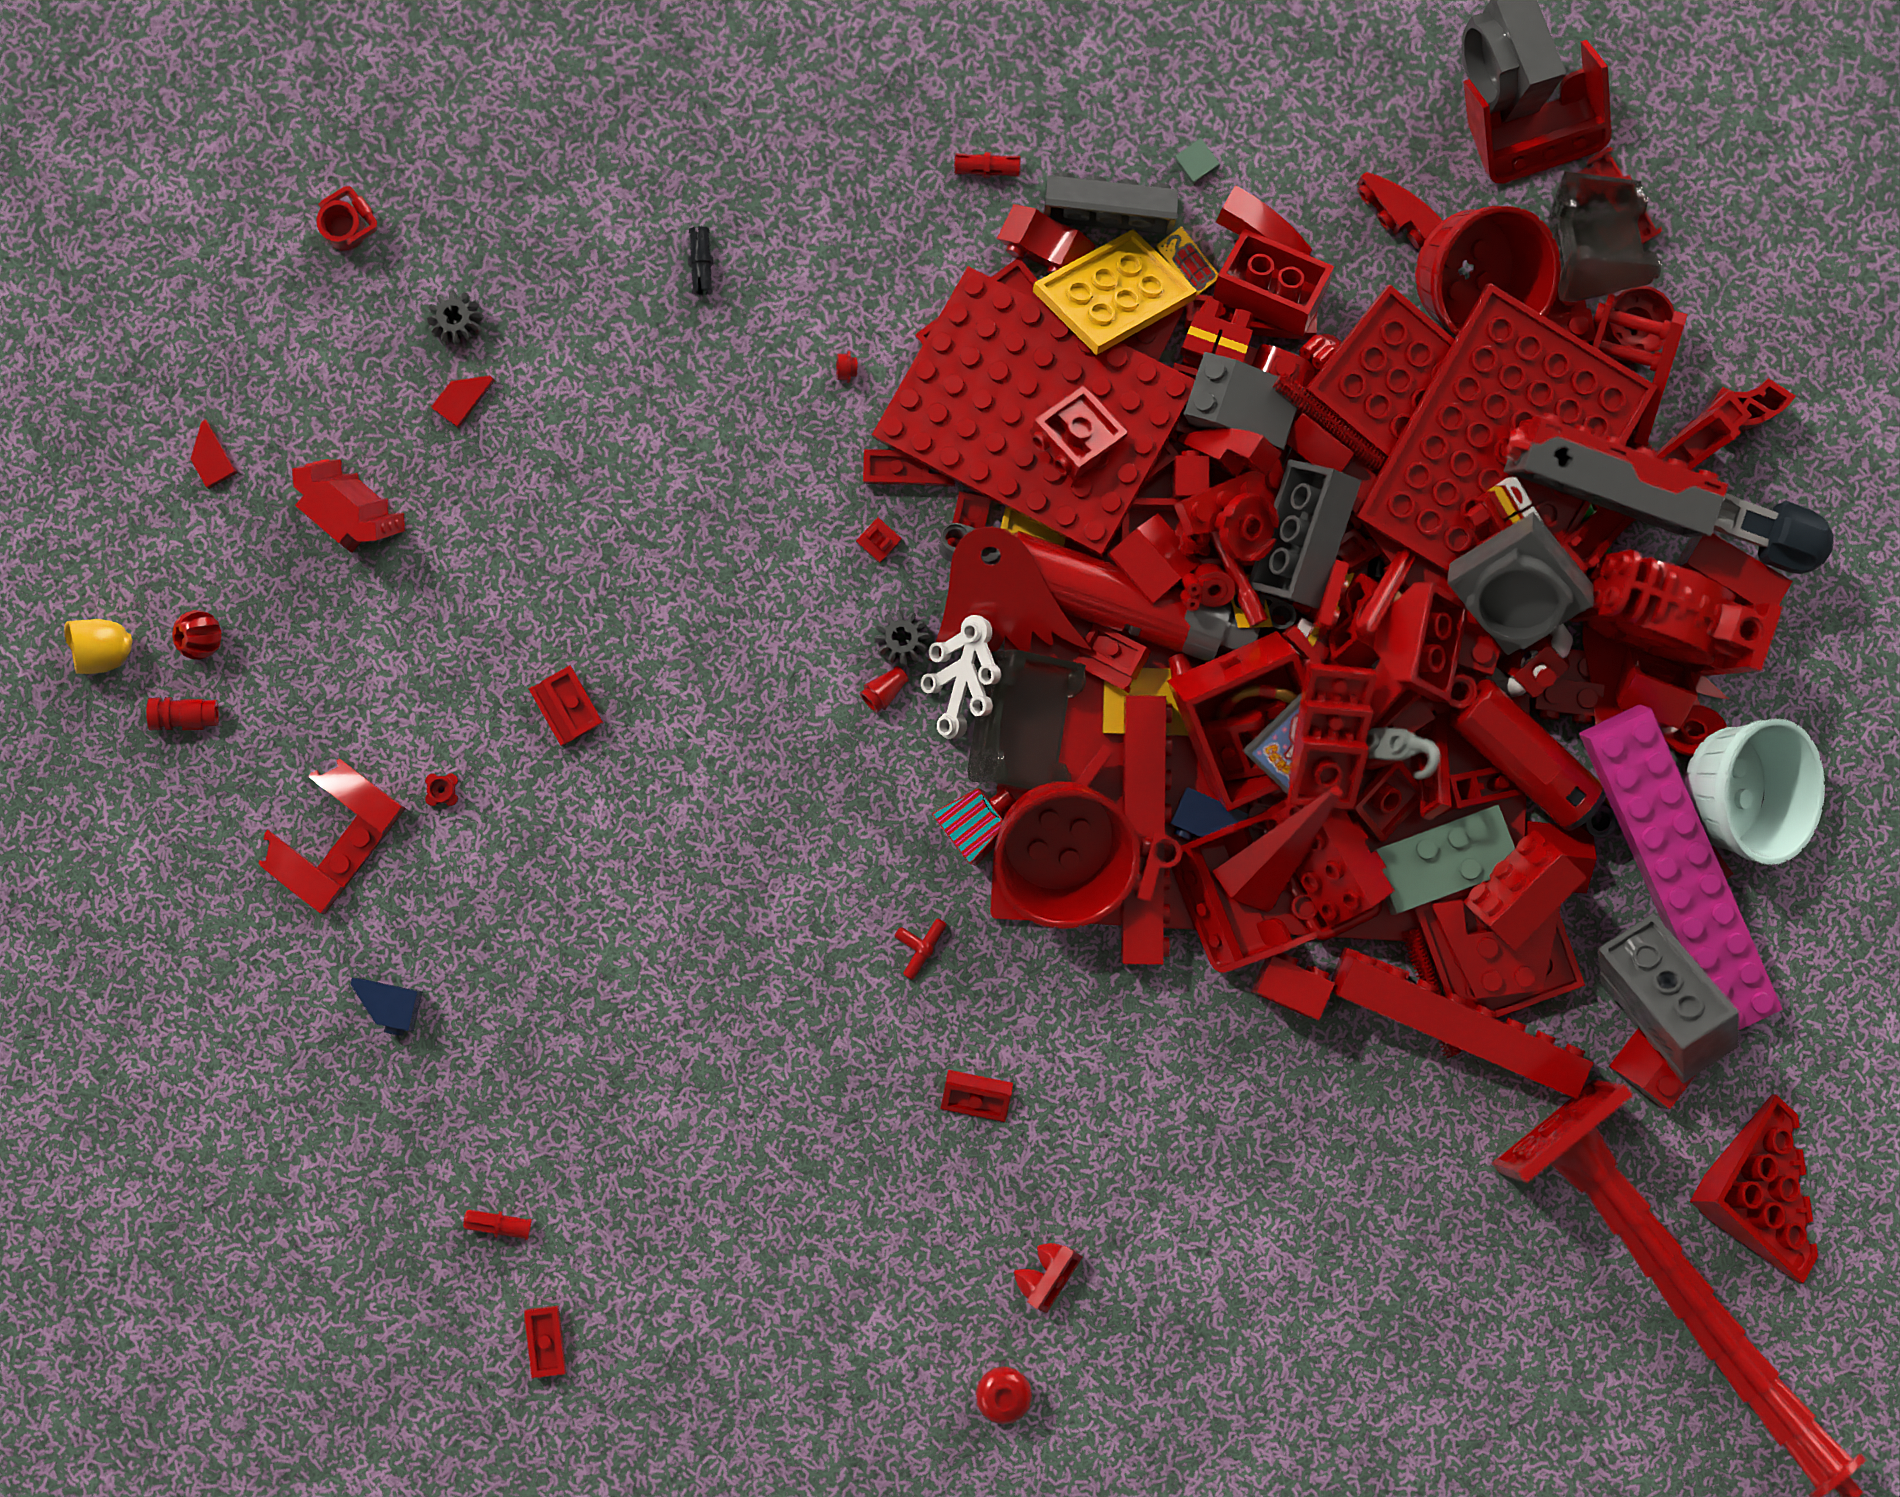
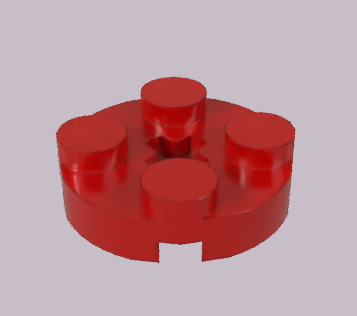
M1243 493L1234 497L1227 504L1224 511L1217 515L1215 526L1219 531L1221 545L1230 558L1241 561H1258L1264 558L1274 546L1276 539H1272L1274 528L1279 527V518L1275 506L1269 499L1257 494ZM1248 521H1252V525L1249 527L1250 534L1246 533Z

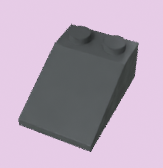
M1204 352L1184 415L1189 426L1204 430L1233 428L1251 431L1263 435L1277 449L1284 451L1299 405L1295 406L1297 402L1292 404L1294 399L1288 401L1290 396L1286 399L1287 394L1282 396L1284 391L1279 393L1281 389L1276 391L1278 386L1273 388L1278 376L1235 359Z

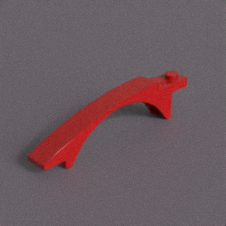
M1731 390L1726 391L1680 434L1671 438L1659 449L1656 458L1666 462L1669 458L1677 459L1687 463V469L1692 470L1741 434L1738 427L1751 417L1752 414ZM1599 506L1561 546L1584 573L1588 568L1594 567L1601 560L1603 554L1613 541L1634 519Z

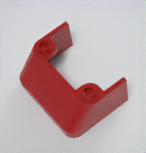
M1587 39L1581 41L1582 69L1566 75L1559 85V99L1545 103L1538 113L1503 123L1500 111L1490 114L1489 104L1470 79L1464 80L1467 122L1485 172L1494 183L1504 184L1603 150L1609 144L1612 130L1608 65Z
M1268 812L1232 824L1182 845V857L1179 863L1172 867L1211 966L1221 973H1226L1276 955L1318 937L1316 931L1292 939L1287 926L1280 919L1271 918L1264 921L1258 908L1231 899L1212 872L1253 843L1248 827L1270 818ZM1174 850L1171 853L1170 860L1174 857Z

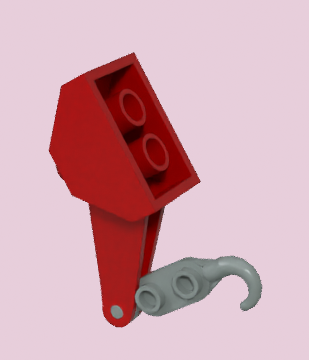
M1414 583L1389 606L1375 632L1373 647L1380 657V661L1374 670L1377 677L1369 705L1373 714L1365 742L1369 747L1367 758L1405 760L1417 753H1427L1429 756L1428 765L1423 771L1415 774L1416 779L1426 778L1437 769L1440 760L1438 747L1432 741L1421 739L1405 729H1389L1386 727L1421 696L1432 701H1450L1468 615V609L1461 599L1433 583Z

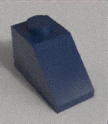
M1187 787L1181 796L1169 826L1175 828L1173 834L1192 841L1193 837L1199 839L1232 824L1246 820L1249 814L1236 808L1227 812L1220 801Z
M361 978L351 979L350 984L375 1024L385 1026V1033L404 1036L405 1030L414 1031L422 991Z

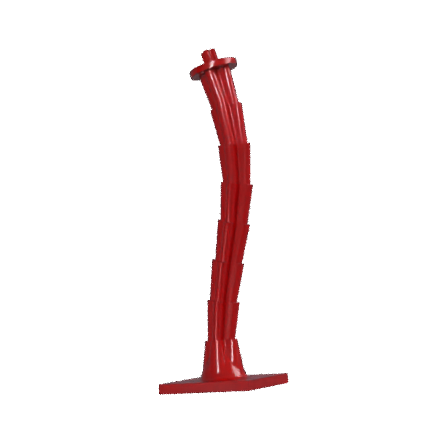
M1592 1080L1581 1090L1578 1099L1570 1098L1491 1163L1499 1174L1526 1183L1550 1164L1580 1193L1585 1192L1613 1235H1619L1645 1277L1652 1279L1676 1318L1683 1320L1708 1360L1715 1361L1742 1402L1749 1403L1778 1445H1784L1815 1487L1809 1494V1497H1823L1833 1489L1841 1497H1860L1864 1493L1850 1475L1867 1459L1861 1452L1852 1458L1814 1420L1816 1416L1778 1377L1780 1373L1744 1335V1328L1713 1295L1714 1289L1681 1253L1683 1248L1649 1210L1650 1204L1616 1168L1618 1163L1596 1125L1633 1096L1625 1084Z

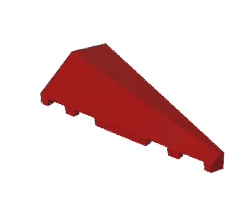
M1338 785L1325 792L1212 871L1231 899L1266 912L1277 905L1276 901L1288 887V881L1302 864L1319 836L1318 832L1322 825L1331 816L1330 812L1336 802L1342 798L1344 793Z

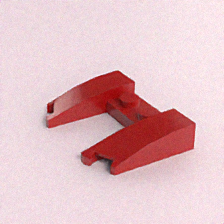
M342 759L336 760L338 767L322 775L316 770L308 776L357 814L318 867L268 829L264 834V840H269L266 861L259 860V865L320 914L327 913L406 809Z

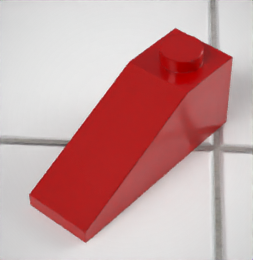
M1496 767L1450 775L1451 807L1442 813L1526 794Z

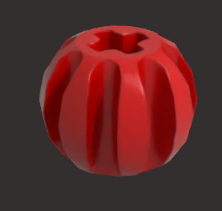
M199 610L186 612L174 622L172 631L173 642L181 655L190 659L200 660L213 655L219 649L221 628L214 616L208 612Z

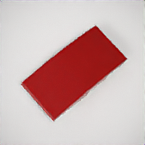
M1308 663L1293 743L1287 800L1289 804L1308 805L1338 785L1344 794L1333 808L1354 809L1369 747L1365 742L1373 714L1369 706L1377 677L1373 669Z

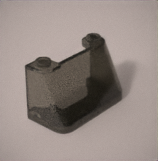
M1564 172L1548 217V227L1553 234L1552 237L1556 240L1560 253L1561 274L1558 294L1561 301L1578 302L1650 285L1654 279L1659 277L1662 267L1661 259L1657 257L1655 251L1647 250L1645 253L1643 252L1637 223L1640 215L1645 214L1648 205V197L1643 194L1641 181Z
M1016 649L991 652L995 665L1000 668L1001 679L997 684H982L986 696L992 701L993 708L989 715L975 717L967 770L969 780L974 783L1030 791L1047 783L1071 782V774L1066 764L1059 763L1058 761L1068 698H1074L1084 690L1086 685V675L1084 674L1086 665ZM990 670L988 671V677H989V679L991 678V671H990ZM980 702V709L982 711L983 704Z

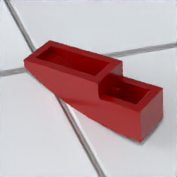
M1236 185L1234 186L1215 223L1239 236L1245 228L1310 255L1312 248L1283 217L1254 195Z
M1233 428L1196 431L1181 435L1177 440L1187 450L1199 451L1201 456H1209V464L1235 476L1239 475L1244 466L1267 475L1281 454L1263 435Z

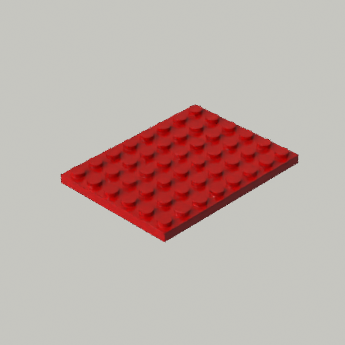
M967 266L874 429L872 437L1103 557L1182 417L1195 379L1121 342L1096 355L1047 305ZM1084 385L1123 426L1128 434L1125 440L1102 455L1095 466L1073 480L1068 474L1063 476L1058 473L1053 465L1054 458L1046 450L1041 452L1035 448L1031 441L1032 434L1030 431L1037 417Z
M1486 284L1354 517L1449 574L1451 562L1480 545V541L1493 534L1487 524L1478 530H1472L1466 522L1464 514L1475 506L1473 500L1505 478L1517 477L1503 472L1508 459L1502 456L1501 445L1505 435L1510 430L1519 427L1520 421L1532 419L1533 416L1544 417V414L1548 413L1563 418L1564 425L1575 428V425H1583L1594 429V435L1606 439L1607 436H1613L1627 442L1658 386L1493 284ZM1517 477L1531 501V504L1528 506H1534L1543 524L1561 545L1578 528L1591 503Z

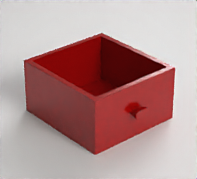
M1277 631L1167 680L1209 789L1227 812L1281 787L1267 774L1223 781L1205 737L1203 725L1204 722L1215 721L1220 703L1229 693L1244 686L1260 683L1283 687L1297 696L1302 693L1306 675L1298 653ZM1256 696L1240 701L1229 716L1254 709L1255 703L1260 699H1265V697ZM1268 698V699H1272V700H1274V701H1279V699H1277V698H1275V699H1274V698ZM1243 735L1248 746L1253 740Z

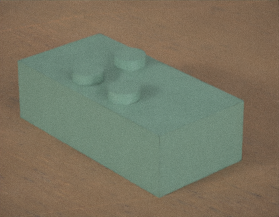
M1499 805L1376 849L1387 866L1382 871L1395 890L1385 898L1391 915L1401 913L1491 879L1489 875L1493 872L1496 864L1505 860L1515 849Z

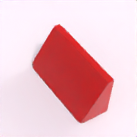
M1302 413L1292 426L1286 443L1311 464L1335 469L1342 473L1356 457L1351 450L1305 413Z
M948 1070L940 1109L1006 1122L1013 1083Z

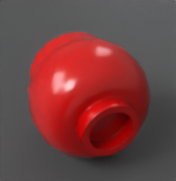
M1007 1366L993 1368L986 1372L977 1384L975 1392L976 1404L982 1415L991 1422L1002 1425L1014 1423L1023 1418L1030 1408L1032 1401L1031 1385L1025 1375L1017 1369Z

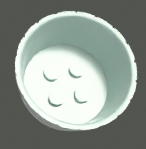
M1759 720L1748 725L1720 729L1704 739V742H1701L1689 762L1684 785L1711 845L1737 853L1750 861L1773 865L1792 859L1808 844L1821 817L1825 796V779L1817 747L1813 740H1810L1811 737L1804 729L1796 726L1797 724L1789 720Z

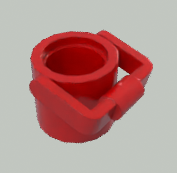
M350 186L342 187L321 200L318 204L321 209L316 218L317 228L327 243L334 249L350 251L358 247L363 239L377 230V220L372 215L373 210L364 198L358 196ZM347 195L352 202L349 204L340 199ZM363 219H365L369 224V226L366 228Z

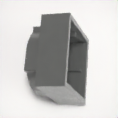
M1490 0L1483 13L1472 16L1463 31V56L1460 60L1466 75L1489 104L1490 114L1500 111L1503 123L1538 113L1566 75V70L1537 0Z
M1534 512L1449 565L1448 585L1507 655L1520 648L1525 649L1550 634L1557 626L1593 606V584Z

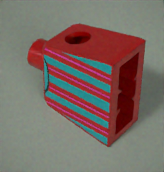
M1005 787L992 798L984 790L978 788L936 810L932 815L967 862L976 866L995 847L1004 819L1003 814L1010 809L1016 800Z

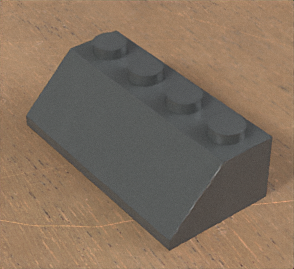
M1057 172L1054 176L1048 175L1043 214L1061 224L1125 231L1134 229L1136 232L1170 235L1173 233L1177 220L1178 189H1171V186L1165 183H1153L1151 186L1138 185L1137 181L1123 179L1119 183L1106 182V178L1100 176H1088L1087 179L1074 178V175L1070 173Z

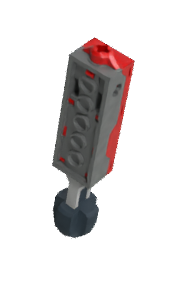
M1545 413L1544 417L1533 416L1532 419L1520 421L1519 427L1510 430L1505 435L1501 445V454L1504 458L1508 459L1503 471L1505 473L1684 537L1711 536L1713 530L1759 546L1757 555L1760 562L1788 573L1804 574L1814 571L1825 563L1833 551L1834 534L1821 515L1809 508L1785 500L1775 505L1772 510L1741 500L1726 493L1729 484L1719 481V475L1701 469L1698 473L1688 470V464L1683 461L1669 458L1666 462L1656 458L1657 452L1642 447H1638L1637 451L1625 447L1626 441L1613 436H1607L1606 439L1594 435V429L1583 425H1575V428L1564 425V419L1553 414Z

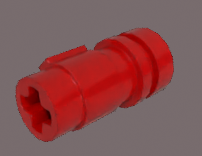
M161 697L148 698L146 708L148 729L154 731L162 730L165 727V730H173L174 727H182V730H204L205 726H218V701L204 699L173 700L172 697H165L163 701Z

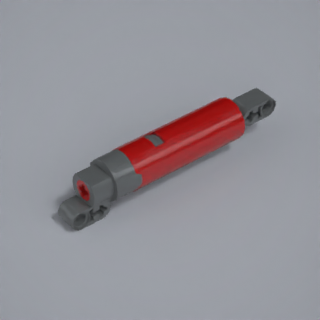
M951 523L945 526L940 536L938 548L940 555L951 562L955 547L948 545L946 540L949 538H958L960 540L975 528L960 523ZM1021 531L1014 533L1029 549L1046 585L1063 613L1135 636L1141 640L1180 653H1185L1188 656L1206 662L1213 660L1215 656L1220 657L1256 641L1258 634L1262 633L1267 636L1277 631L1281 635L1296 620L1295 608L1290 603L1257 591L1255 592L1261 603L1265 605V600L1267 601L1270 617L1272 615L1282 616L1286 621L1285 625L1276 624L1271 617L1273 627L1238 628L1232 603L1218 607H1209L1200 603L1197 610L1189 611L1180 597L1184 587L1179 585L1173 587L1151 605L1117 564ZM994 547L984 548L989 550L990 553L988 557L981 555L982 560L989 565L997 564L1001 559L1000 552Z

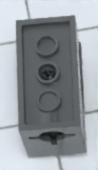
M1654 913L1598 948L1601 986L1614 1001H1617L1622 1006L1630 1021L1642 1030L1650 1045L1655 1051L1658 1050L1662 1054L1670 1069L1682 1083L1738 1048L1739 1011Z

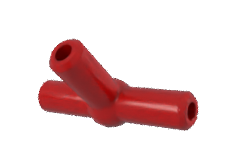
M939 918L935 919L923 940L903 927L898 928L894 935L895 939L916 951L903 972L904 976L911 980L915 979L926 959L933 955L934 946L947 927L946 922Z

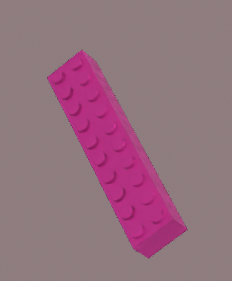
M1639 704L1580 732L1579 735L1662 923L1739 1011V1030L1783 1010L1652 709Z

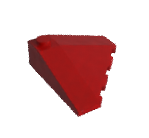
M1772 1094L1705 1173L1690 1202L1712 1223L1796 1282L1804 1284L1818 1258L1817 1244H1809L1807 1240L1806 1223L1813 1222L1810 1196H1802L1800 1193L1798 1181L1800 1175H1806L1803 1149H1796L1793 1146L1792 1132L1793 1128H1800L1798 1114L1777 1094Z

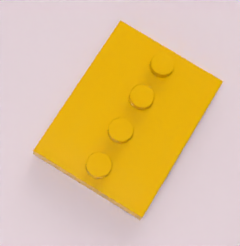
M1134 229L1036 281L1033 287V292L1096 355L1192 302L1197 294V290Z

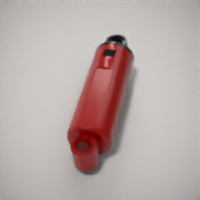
M1456 671L1453 684L1461 681L1462 690L1457 696H1450L1449 702L1444 701L1452 706L1448 717L1450 725L1564 830L1571 831L1580 827L1597 838H1605L1614 833L1618 821L1612 808L1603 803L1606 794L1600 780L1492 680H1481L1475 683L1473 679ZM1601 811L1602 817L1600 822L1592 826V817Z

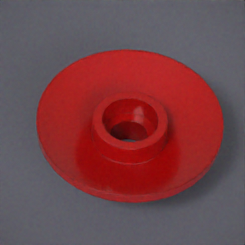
M1693 704L1680 730L1671 726L1668 728L1660 727V730L1668 746L1684 755L1694 756L1695 750L1701 742H1704V739L1720 729L1727 728V724L1713 709Z

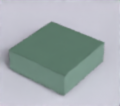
M1202 138L1174 156V160L1192 185L1220 165Z

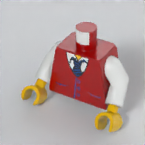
M1562 623L1550 634L1525 649L1520 648L1507 655L1496 665L1493 675H1486L1485 678L1494 681L1509 697L1527 694L1535 698L1547 687L1553 685L1555 680L1570 667L1568 655L1573 643L1572 636ZM1475 672L1476 675L1485 676L1484 674Z

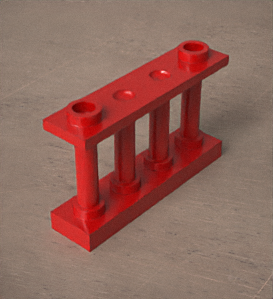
M1609 293L1606 303L1599 302L1593 322L1599 323L1593 347L1606 355L1650 367L1649 370L1655 371L1651 383L1658 387L1633 431H1636L1634 443L1647 446L1688 314L1674 311L1671 321L1657 322L1611 309L1615 295ZM1607 322L1659 336V340L1665 341L1662 352L1655 351L1653 354L1602 340Z

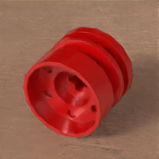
M1642 285L1622 291L1614 298L1611 308L1664 323V320L1671 321L1674 314L1673 305L1664 293L1653 287ZM1594 322L1595 332L1597 333L1599 323ZM1609 322L1606 324L1602 338L1605 341L1653 354L1655 351L1660 350L1665 342L1659 340L1657 335L1633 329L1631 334V331L1625 329L1624 326ZM1609 356L1622 365L1635 364V362Z

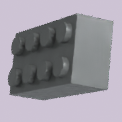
M1289 459L1274 503L1279 518V527L1274 528L1272 539H1276L1271 551L1264 558L1254 563L1249 582L1254 590L1319 609L1361 480L1335 469Z

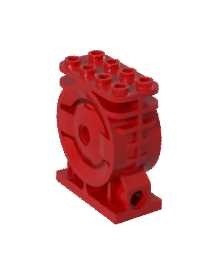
M1634 550L1603 555L1594 567L1588 568L1584 572L1593 584V606L1569 619L1570 621H1583L1585 627L1594 629L1603 636L1633 649L1665 659L1692 664L1690 672L1700 676L1762 671L1783 609L1782 606L1772 602L1742 606L1734 602L1735 595L1722 584L1679 566L1661 562L1651 557L1642 558L1640 553Z

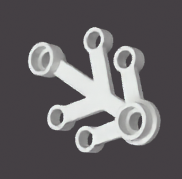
M980 615L968 616L962 623L961 633L946 642H935L929 648V656L932 661L946 662L950 659L951 653L964 647L961 659L938 673L925 674L921 678V688L925 693H938L945 684L955 679L947 713H944L937 721V730L946 739L961 738L966 733L967 721L964 715L961 714V709L967 687H969L973 697L970 701V711L975 716H987L991 713L993 704L991 699L986 696L982 684H997L1001 679L1000 668L995 665L987 645L992 637V627L989 621ZM939 648H941L942 651L941 656H939ZM976 654L982 665L978 672L974 664ZM989 670L991 671V678H990V679H989V677H988V671H989ZM931 679L933 680V687L930 684ZM980 702L983 704L982 711L980 709Z

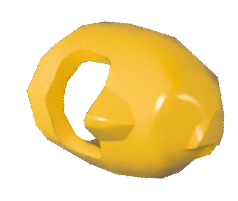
M103 619L75 620L65 623L64 636L67 645L72 651L76 674L108 672L120 667L126 661L132 648V636L127 633L121 624Z

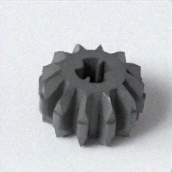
M454 290L449 291L448 300H445L441 294L438 295L437 299L440 305L430 304L429 310L435 315L427 318V323L434 326L431 330L434 337L441 336V342L444 345L449 344L453 338L454 345L460 347L462 344L461 337H465L469 343L473 342L474 339L469 332L472 330L473 332L480 333L482 328L475 322L484 319V315L477 311L480 306L477 300L469 302L470 296L466 292H463L458 298ZM456 312H458L462 319L458 323L454 320L452 325L448 318L451 314L456 317Z
M897 610V621H894L891 615L886 614L884 618L889 626L886 627L882 624H877L876 630L885 635L874 637L875 644L886 643V645L878 650L879 656H883L890 651L888 663L891 665L895 662L896 656H900V664L902 667H905L907 665V655H910L912 661L917 663L919 657L915 649L922 653H926L928 650L927 646L918 642L930 639L929 633H918L926 626L925 621L922 620L913 625L916 618V613L914 612L909 614L907 621L903 620L902 610ZM903 630L906 636H911L910 641L906 640L905 646H899L897 640H892L893 635L898 636L897 631Z

